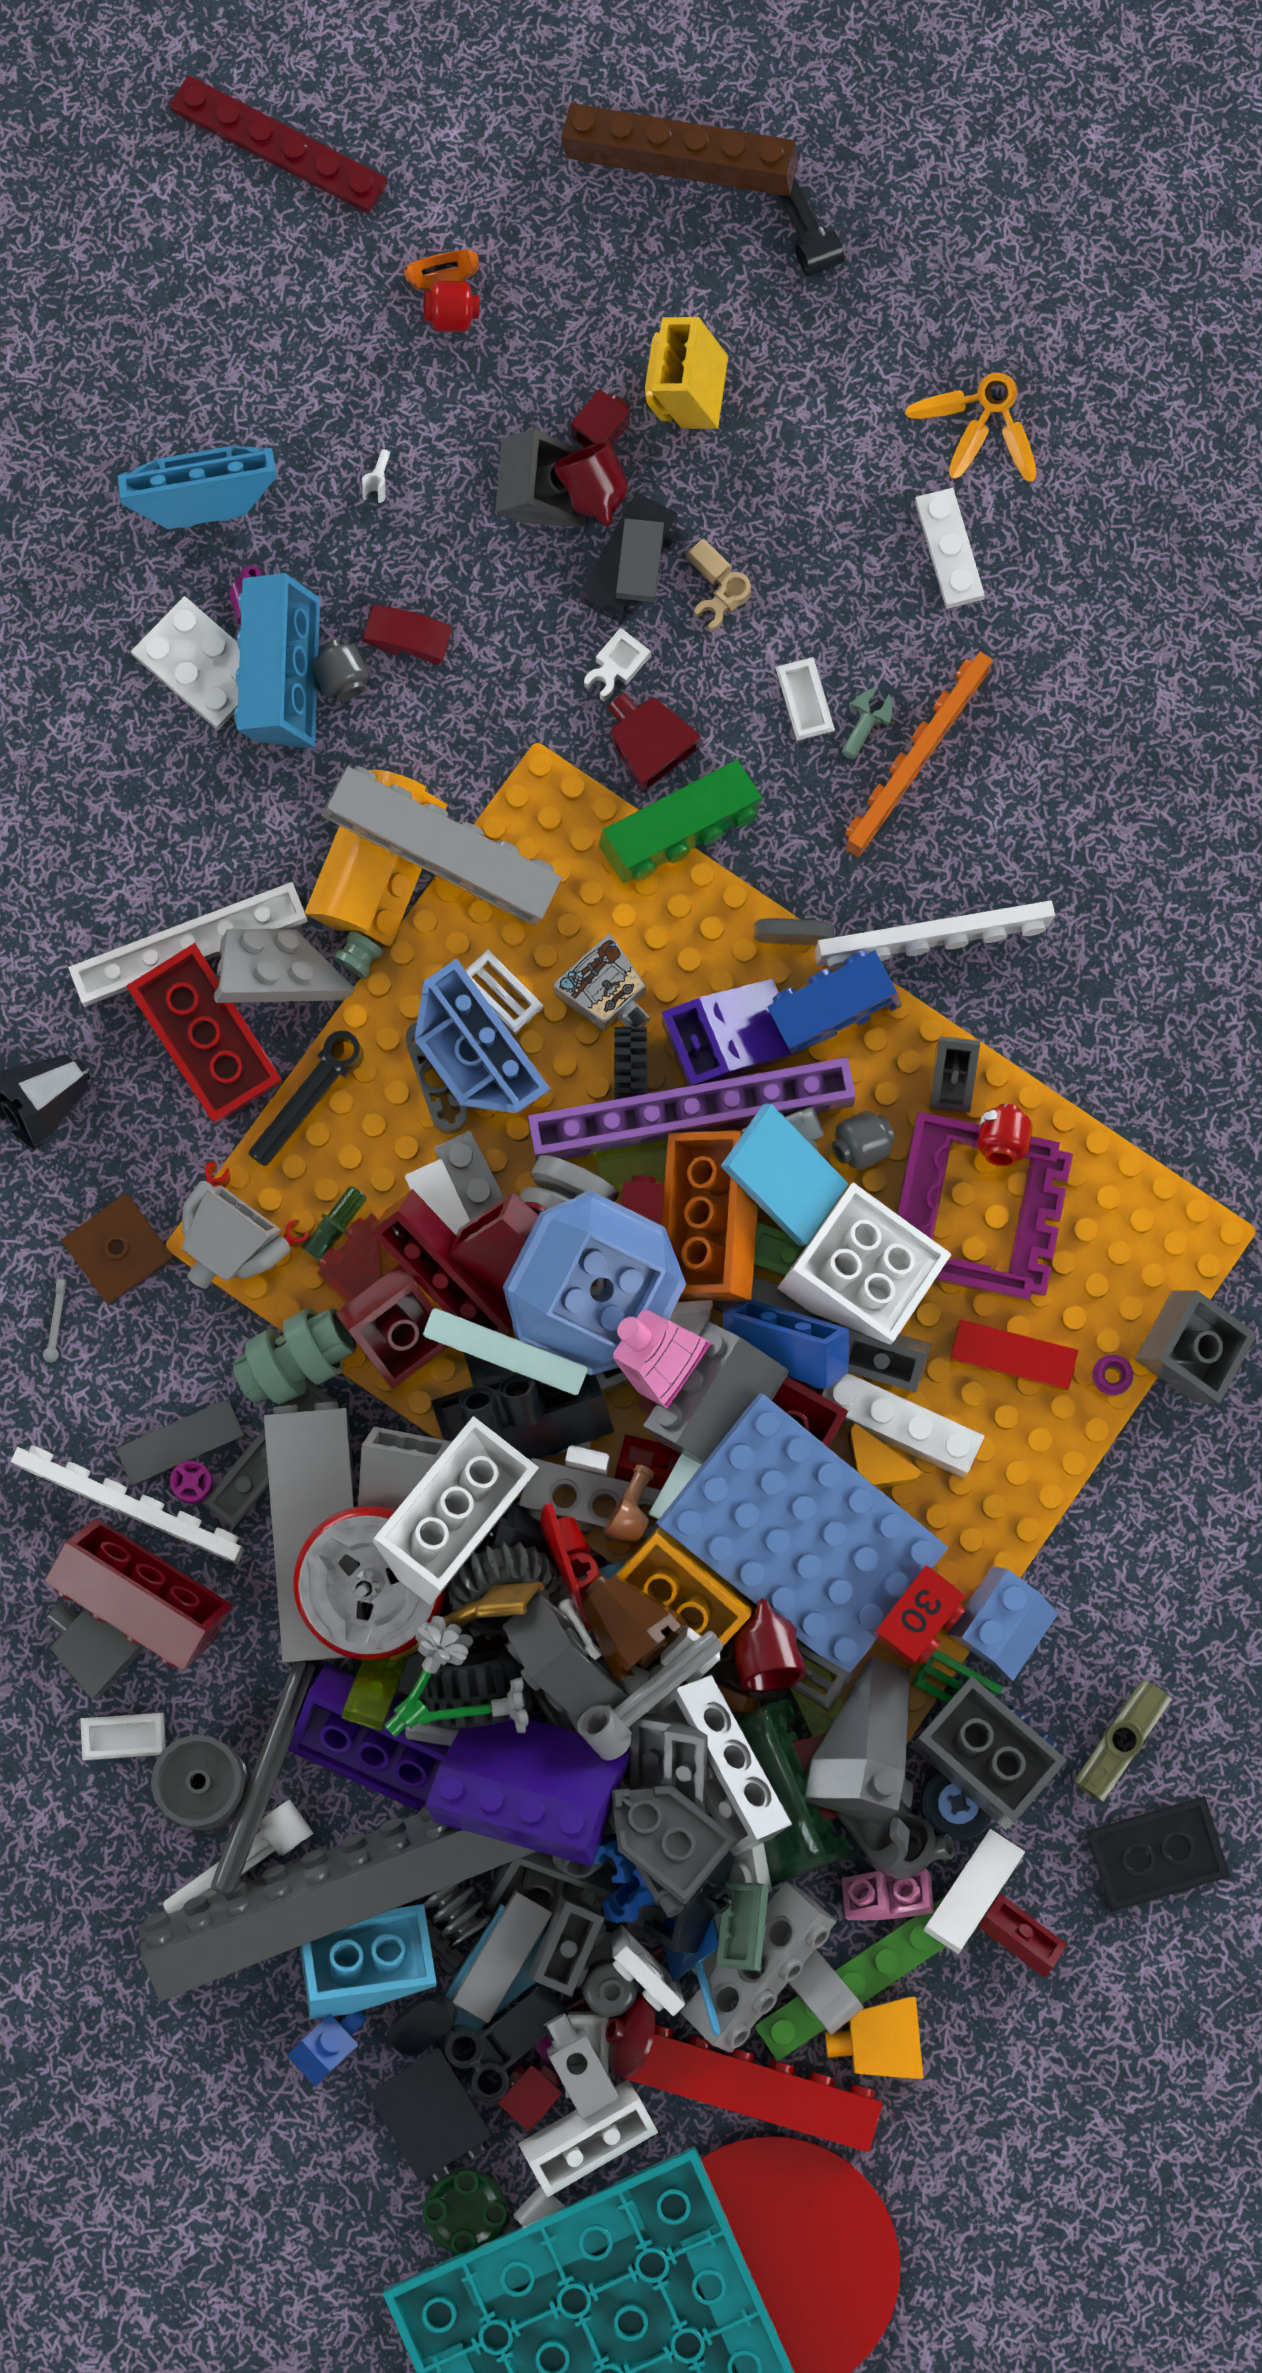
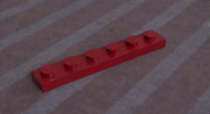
M190 75L186 77L169 105L171 112L367 214H370L388 184L387 177Z

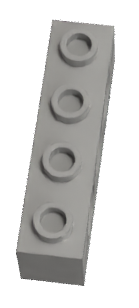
M531 1458V1462L539 1468L523 1489L519 1507L540 1522L544 1505L552 1502L557 1519L568 1516L574 1517L582 1533L589 1534L591 1528L603 1531L608 1518L596 1516L592 1509L593 1504L596 1500L603 1497L610 1498L617 1504L623 1497L630 1482ZM646 1486L637 1506L639 1508L646 1507L651 1509L661 1490ZM567 1487L576 1493V1501L571 1507L560 1508L555 1505L553 1495L558 1489ZM656 1522L653 1526L645 1529L639 1540L646 1541L659 1527ZM607 1534L605 1537L606 1539L624 1544L630 1543V1541L615 1539Z
M712 1675L676 1688L654 1706L658 1716L687 1724L708 1735L706 1806L713 1819L738 1838L730 1849L733 1856L769 1841L792 1825Z
M785 1882L767 1904L761 1964L765 1962L764 1973L758 1978L757 1971L716 1967L707 1979L721 2031L720 2034L715 2036L712 2033L701 1988L680 2013L713 2046L732 2053L735 2048L741 2046L748 2039L750 2029L761 2015L766 2014L774 2007L778 1994L786 1984L799 1976L804 1966L803 1963L811 1953L827 1941L830 1930L837 1921L804 1890ZM792 1929L791 1939L784 1945L785 1934ZM739 1995L738 2004L731 2011L732 2000L735 1996Z

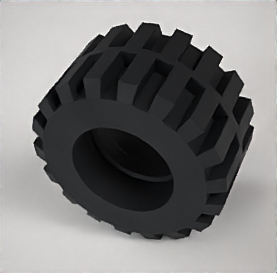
M509 1650L468 1653L467 1658L461 1665L448 1662L445 1665L441 1664L437 1673L431 1675L424 1688L427 1709L432 1712L491 1704V1700L507 1698V1694L511 1689L510 1680L522 1677L520 1671L525 1667L511 1655ZM523 1678L524 1707L522 1708L527 1712L532 1708L533 1703L530 1686ZM492 1713L429 1723L443 1728H471L511 1720L510 1715L493 1717Z

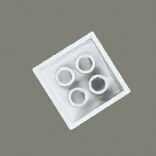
M852 1182L809 1244L794 1262L777 1289L813 1314L891 1345L936 1279L951 1253Z

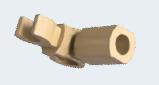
M702 539L688 552L686 559L712 585H720L713 593L714 598L712 600L700 602L694 610V615L697 618L708 610L715 613V619L708 625V629L712 632L722 625L723 615L727 611L731 613L739 605H743L748 601L751 595V585L749 579L743 573H732V566L705 539Z

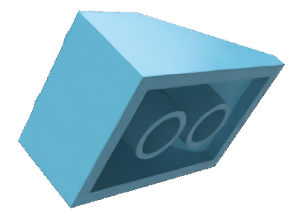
M424 1904L391 1909L300 1946L310 2020L325 2018L329 2014L332 2016L352 2014L436 1986Z

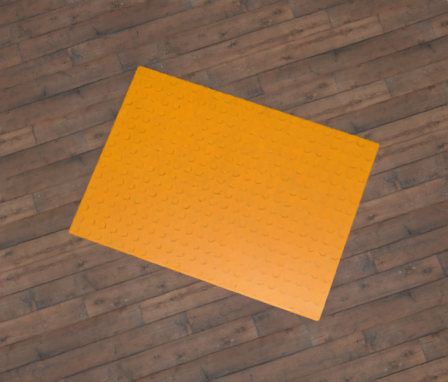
M540 743L533 744L474 825L484 831V837L496 843L498 840H502L514 845L519 849L518 854L528 860L540 859L554 867V873L562 877L542 920L533 926L464 889L435 876L401 922L391 948H382L383 955L379 960L373 961L369 967L371 973L367 979H359L354 986L352 995L345 998L214 1176V1178L221 1177L225 1170L229 1168L231 1180L227 1187H225L228 1191L280 1228L281 1232L278 1236H284L286 1226L290 1221L299 1220V1224L290 1230V1234L294 1238H301L309 1231L307 1242L301 1247L290 1246L291 1251L265 1272L248 1279L236 1277L229 1281L223 1280L216 1275L212 1283L282 1332L284 1320L306 1308H311L318 1314L330 1309L339 1311L399 1265L394 1257L370 1232L385 1210L411 1191L404 1175L439 1160L434 1147L469 1130L504 1198L511 1193L519 1197L525 1187H539L531 1178V1171L536 1160L528 1116L614 1100V1027L626 1026L618 1020L608 1030H601L560 1000L554 994L553 984L608 933L615 939L646 986V994L637 1004L651 1017L644 1026L647 1027V1094L687 1087L661 1024V1014L663 1011L699 997L769 979L774 980L779 993L791 987L797 991L810 984L808 979L822 970L829 969L828 965L817 967L814 955L816 945L774 944L755 940L754 924L758 920L766 918H799L695 847L691 848L689 854L675 863L667 861L657 866L656 871L649 877L641 881H636L634 878L623 884L600 849L599 842L604 828L639 810ZM489 950L544 1005V1009L536 1013L527 1025L524 1024L516 1035L509 1029L508 1031L551 1090L518 1114L466 1107L468 1120L465 1127L457 1133L445 1134L440 1132L432 1122L407 1048L406 1032L413 1023L417 1022L423 981L456 958L464 970H466L483 953ZM488 963L483 966L525 1011L530 1007ZM830 969L831 973L837 970V969ZM476 973L472 976L514 1020L518 1018L516 1013ZM892 982L898 992L902 1007L891 1011L887 1005L870 1014V1021L858 1026L857 1022L837 1031L838 1034L803 1050V1053L743 1075H754L848 1057L856 1096L853 1107L816 1113L824 1133L823 1137L815 1140L818 1146L816 1150L849 1184L838 1201L853 1182L890 1210L897 1213L915 1118L918 1111L980 1125L981 1117L987 1110L996 1108L1000 1104H1013L1018 1106L1031 1119L1033 1124L1031 1136L1060 1142V1151L1073 1154L1068 1182H1052L1054 1186L1065 1188L1066 1194L1061 1220L1058 1222L1045 1220L1046 1225L1059 1228L1053 1260H1037L1038 1264L1051 1267L1045 1296L1031 1294L1030 1299L1026 1301L934 1281L899 1333L932 1344L922 1380L916 1393L849 1372V1374L985 1436L964 1479L882 1442L920 1469L922 1473L915 1483L878 1489L949 1547L932 1570L966 1595L960 1605L965 1607L992 1566L1008 1569L1021 1578L1158 1376L1137 1362L1135 1357L1171 1291L1198 1290L1211 1300L1254 1237L1255 1228L981 1041L970 1113L930 1109L935 1049L939 1037L978 1039ZM340 1030L352 1033L363 1049V1060L360 1066L350 1072L346 1078L339 1076L267 1166L260 1165L248 1154L249 1150L320 1063L321 1060L317 1055L323 1049L327 1037L333 1032ZM347 1042L338 1044L333 1052L334 1059L338 1061L348 1060L353 1055L354 1046ZM418 1060V1063L421 1065L426 1060ZM434 1067L427 1071L425 1081L429 1086L438 1088L445 1085ZM451 1091L441 1097H431L432 1102L438 1098L441 1100L443 1114L438 1116L439 1120L447 1119L449 1124L456 1122L455 1115L461 1113L459 1109L452 1110L447 1096L453 1095ZM863 1111L873 1112L877 1116L882 1115L890 1123L894 1132L895 1140L892 1143L890 1155L863 1170H856L847 1163L842 1164L839 1162L832 1149V1143L835 1141L834 1133L836 1126ZM748 1126L723 1131H742L744 1128H747ZM668 1141L564 1160L590 1171L614 1186L619 1191V1196L615 1203L621 1205L623 1180L632 1181V1176L645 1175L655 1177L656 1183L665 1184ZM951 1143L932 1239L951 1253L948 1260L955 1258L991 1266V1270L1008 1273L1030 1159L1024 1158L1010 1167L996 1166L987 1162L985 1156L978 1149ZM758 1205L757 1223L759 1222L783 1231ZM181 1221L167 1240L166 1247L171 1254L192 1268L197 1260L182 1248L185 1236L182 1233ZM754 1266L753 1277L778 1285L784 1278V1276ZM416 1282V1284L419 1286V1288L422 1290V1292L425 1294V1296L428 1298V1300L431 1302L434 1308L442 1310L440 1306ZM712 1301L711 1316L715 1324L723 1328L724 1312L715 1310L717 1301ZM959 1320L1079 1350L1069 1390L1066 1391L950 1361ZM512 1326L504 1335L516 1339ZM357 1343L355 1353L343 1359V1375L424 1432L437 1439L444 1440L431 1400L473 1387L463 1351L450 1346L394 1389L389 1386ZM1107 1355L1123 1357L1130 1363L1133 1370L1131 1386L1127 1391L1117 1396H1108L1101 1393L1095 1387L1092 1380V1371L1099 1359ZM1108 1369L1105 1372V1378L1110 1383H1116L1119 1381V1373L1114 1369ZM632 1384L608 1394L603 1393L614 1433L602 1436L598 1440L590 1441V1450L608 1454L609 1470L607 1477L611 1478L615 1476L625 1434L659 1442L643 1427L657 1403L638 1393ZM825 1388L819 1390V1395H822ZM842 1423L829 1448L854 1469L848 1436L852 1427ZM567 1452L539 1458V1460L566 1466ZM563 1487L554 1493L553 1502L560 1508H569L575 1503L577 1495L572 1489ZM603 1497L595 1501L592 1509L596 1516L609 1518L616 1504L612 1499ZM646 1507L640 1508L649 1519L646 1528L653 1526L656 1518L648 1514L651 1509ZM594 1528L590 1529L589 1534L583 1533L588 1546L612 1564L628 1561L645 1542L638 1540L637 1542L630 1541L629 1544L612 1541L605 1538L606 1534L602 1530ZM943 1628L935 1636L941 1642L936 1650L962 1664L970 1651L950 1637ZM796 1639L797 1642H799V1643H801L802 1645L806 1646V1645H805L804 1643H802L800 1640ZM877 1642L873 1643L850 1673L852 1676L851 1680L843 1686V1692L840 1697L835 1698L834 1706L830 1712L796 1692L835 1719L871 1657L910 1669L907 1743L937 1701V1698L911 1684L921 1663L916 1661L909 1668ZM802 1656L805 1667L831 1683L835 1681L837 1677ZM934 1660L932 1664L934 1668L951 1677L956 1673V1671L937 1660ZM929 1674L924 1679V1681L942 1691L947 1686V1684ZM807 1678L800 1681L823 1696L828 1692Z

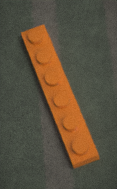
M980 651L973 662L969 659L963 662L954 677L959 682L951 693L947 690L943 691L932 709L937 713L928 724L923 721L913 734L911 741L915 744L907 755L902 752L898 755L889 769V773L893 774L886 786L880 783L877 785L867 801V804L871 806L863 818L857 815L845 832V835L849 837L846 846L847 851L858 858L862 855L988 675L993 659Z

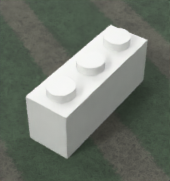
M629 2080L615 2087L619 2095V2099L584 2119L580 2117L576 2109L518 2143L547 2198L658 2133Z

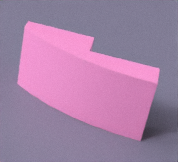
M926 1868L905 1880L886 1876L879 1871L841 1878L844 1911L847 1920H884L935 1913L931 1874Z

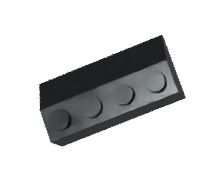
M586 1373L578 1395H573L535 1380L544 1409V1416L536 1425L522 1429L515 1428L510 1424L504 1425L503 1431L498 1436L531 1461V1458L537 1459L549 1454L559 1453L569 1446L571 1447V1445L576 1446L588 1441L598 1440L602 1436L614 1433V1428L596 1375ZM467 1389L431 1400L444 1440L453 1441L466 1426L459 1406V1398Z

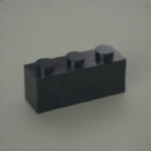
M637 492L580 590V603L621 624L627 614L635 615L642 602L616 598L625 518L664 522L661 554L664 548L671 550L674 547L681 531L677 528L678 513Z

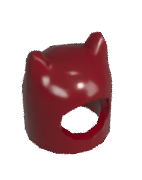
M603 441L569 454L559 460L553 468L558 479L566 486L569 492L571 507L578 514L596 517L603 526L609 527L613 522L612 514L626 498L628 483L611 441Z
M763 1598L757 1602L755 1614L750 1616L733 1635L732 1640L741 1689L747 1692L759 1693L784 1689L802 1681L806 1676L804 1660L796 1645L795 1635L797 1630L790 1620L773 1612L768 1601Z

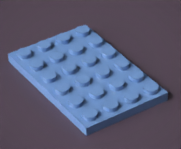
M760 1392L656 1522L658 1526L754 1604H757L762 1598L767 1600L773 1612L792 1622L797 1630L796 1638L820 1657H824L848 1673L852 1672L877 1640L873 1633L925 1565L932 1569L949 1548Z

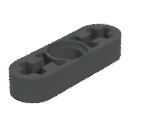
M415 1022L408 1028L405 1039L432 1122L442 1133H457L467 1123V1108L461 1106L454 1095H447L452 1110L459 1109L461 1113L455 1115L456 1122L453 1124H449L447 1119L439 1120L438 1116L443 1114L441 1100L438 1098L432 1102L431 1097L444 1096L450 1090L446 1084L435 1088L426 1083L425 1075L433 1066L426 1060L418 1045L413 1044L415 1042L417 1022ZM418 1060H426L421 1065L418 1063Z

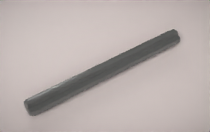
M307 1661L293 1663L211 1883V1889L220 1894L233 1895L241 1877L305 1699L316 1674V1666Z

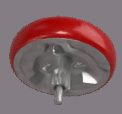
M359 1506L338 1512L327 1518L312 1531L297 1557L293 1574V1592L298 1612L306 1627L318 1641L343 1656L360 1660H380L404 1653L419 1642L415 1636L422 1622L431 1623L432 1617L440 1616L447 1586L432 1605H429L400 1581L395 1584L390 1582L389 1572L386 1570L390 1567L372 1540L395 1513L396 1510L381 1506ZM345 1554L360 1562V1566L352 1575H349L339 1564V1561ZM358 1601L374 1604L369 1620L357 1617Z

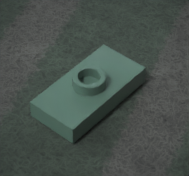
M725 1881L724 1887L732 1891L733 1899L728 1900L723 1897V1900L730 1903V1906L725 1912L721 1913L716 1967L761 1971L769 1885Z

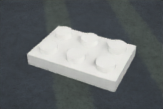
M184 596L131 650V654L218 731L234 715L235 708L238 706L236 671L239 668L240 650L237 641Z

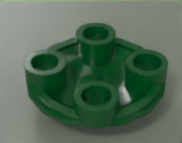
M469 2168L453 2170L436 2181L427 2192L422 2210L425 2226L433 2240L445 2250L454 2252L456 2255L460 2253L465 2254L497 2239L504 2230L508 2214L505 2196L497 2182L484 2172Z

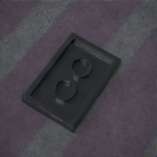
M1205 1796L1085 1831L1110 1912L1230 1877Z

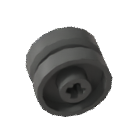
M194 1734L175 1740L162 1751L153 1766L151 1787L154 1801L165 1816L191 1830L213 1832L227 1828L235 1821L250 1781L251 1773L248 1764L238 1751L214 1737ZM205 1776V1786L197 1790L196 1786L201 1785L199 1778Z

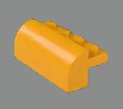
M369 770L377 776L376 781L388 787L397 785L408 790L413 795L411 799L426 806L427 803H431L446 810L448 804L425 791L426 786L393 772ZM339 826L304 914L334 930L355 931L378 946L391 948L422 868Z

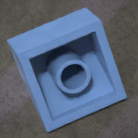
M992 1566L964 1607L966 1609L947 1634L1000 1674L1013 1681L1058 1613L1037 1590L1010 1570Z

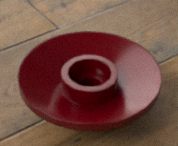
M637 1992L636 2000L631 2008L622 2015L612 2017L605 2029V2038L609 2042L608 2062L612 2071L621 2077H630L638 2072L647 2059L654 2038V2007L640 1992Z

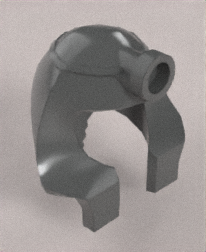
M905 1777L898 1812L880 1825L836 1811V1815L860 1846L870 1864L877 1871L899 1880L913 1877L923 1871L934 1860L953 1859L955 1854L954 1843L949 1834L935 1836L934 1829L927 1820L907 1811L906 1807L910 1809L912 1805L914 1783Z

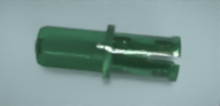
M353 1186L348 1187L328 1215L322 1213L321 1217L323 1219L301 1247L320 1262H323L343 1233L345 1235L349 1233L345 1228L365 1203L367 1198L365 1194Z

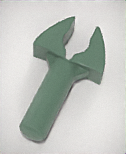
M877 688L869 689L853 700L851 708L858 711L860 719L842 749L844 756L849 759L857 757L874 725L883 723L887 727L890 726L892 718L890 694H888L883 707L880 710L874 711L873 714L869 713L870 707L868 703L874 697Z

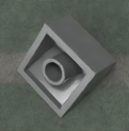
M536 429L502 438L495 512L520 523L584 527L585 515L578 514L571 507L569 492L566 486L558 479L553 468L559 460L580 449Z

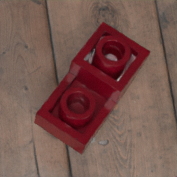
M373 605L370 609L361 641L395 656L404 651L438 666L444 659L453 626L402 609Z

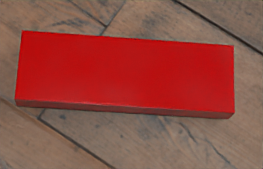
M960 1319L949 1360L1068 1391L1079 1350Z

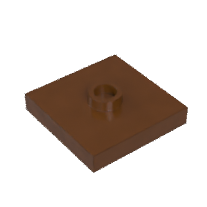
M127 1193L61 1239L108 1306L175 1259Z

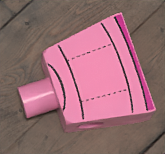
M645 1309L640 1312L637 1318L627 1317L620 1322L617 1334L622 1340L613 1352V1359L638 1393L668 1408L711 1343L684 1327Z

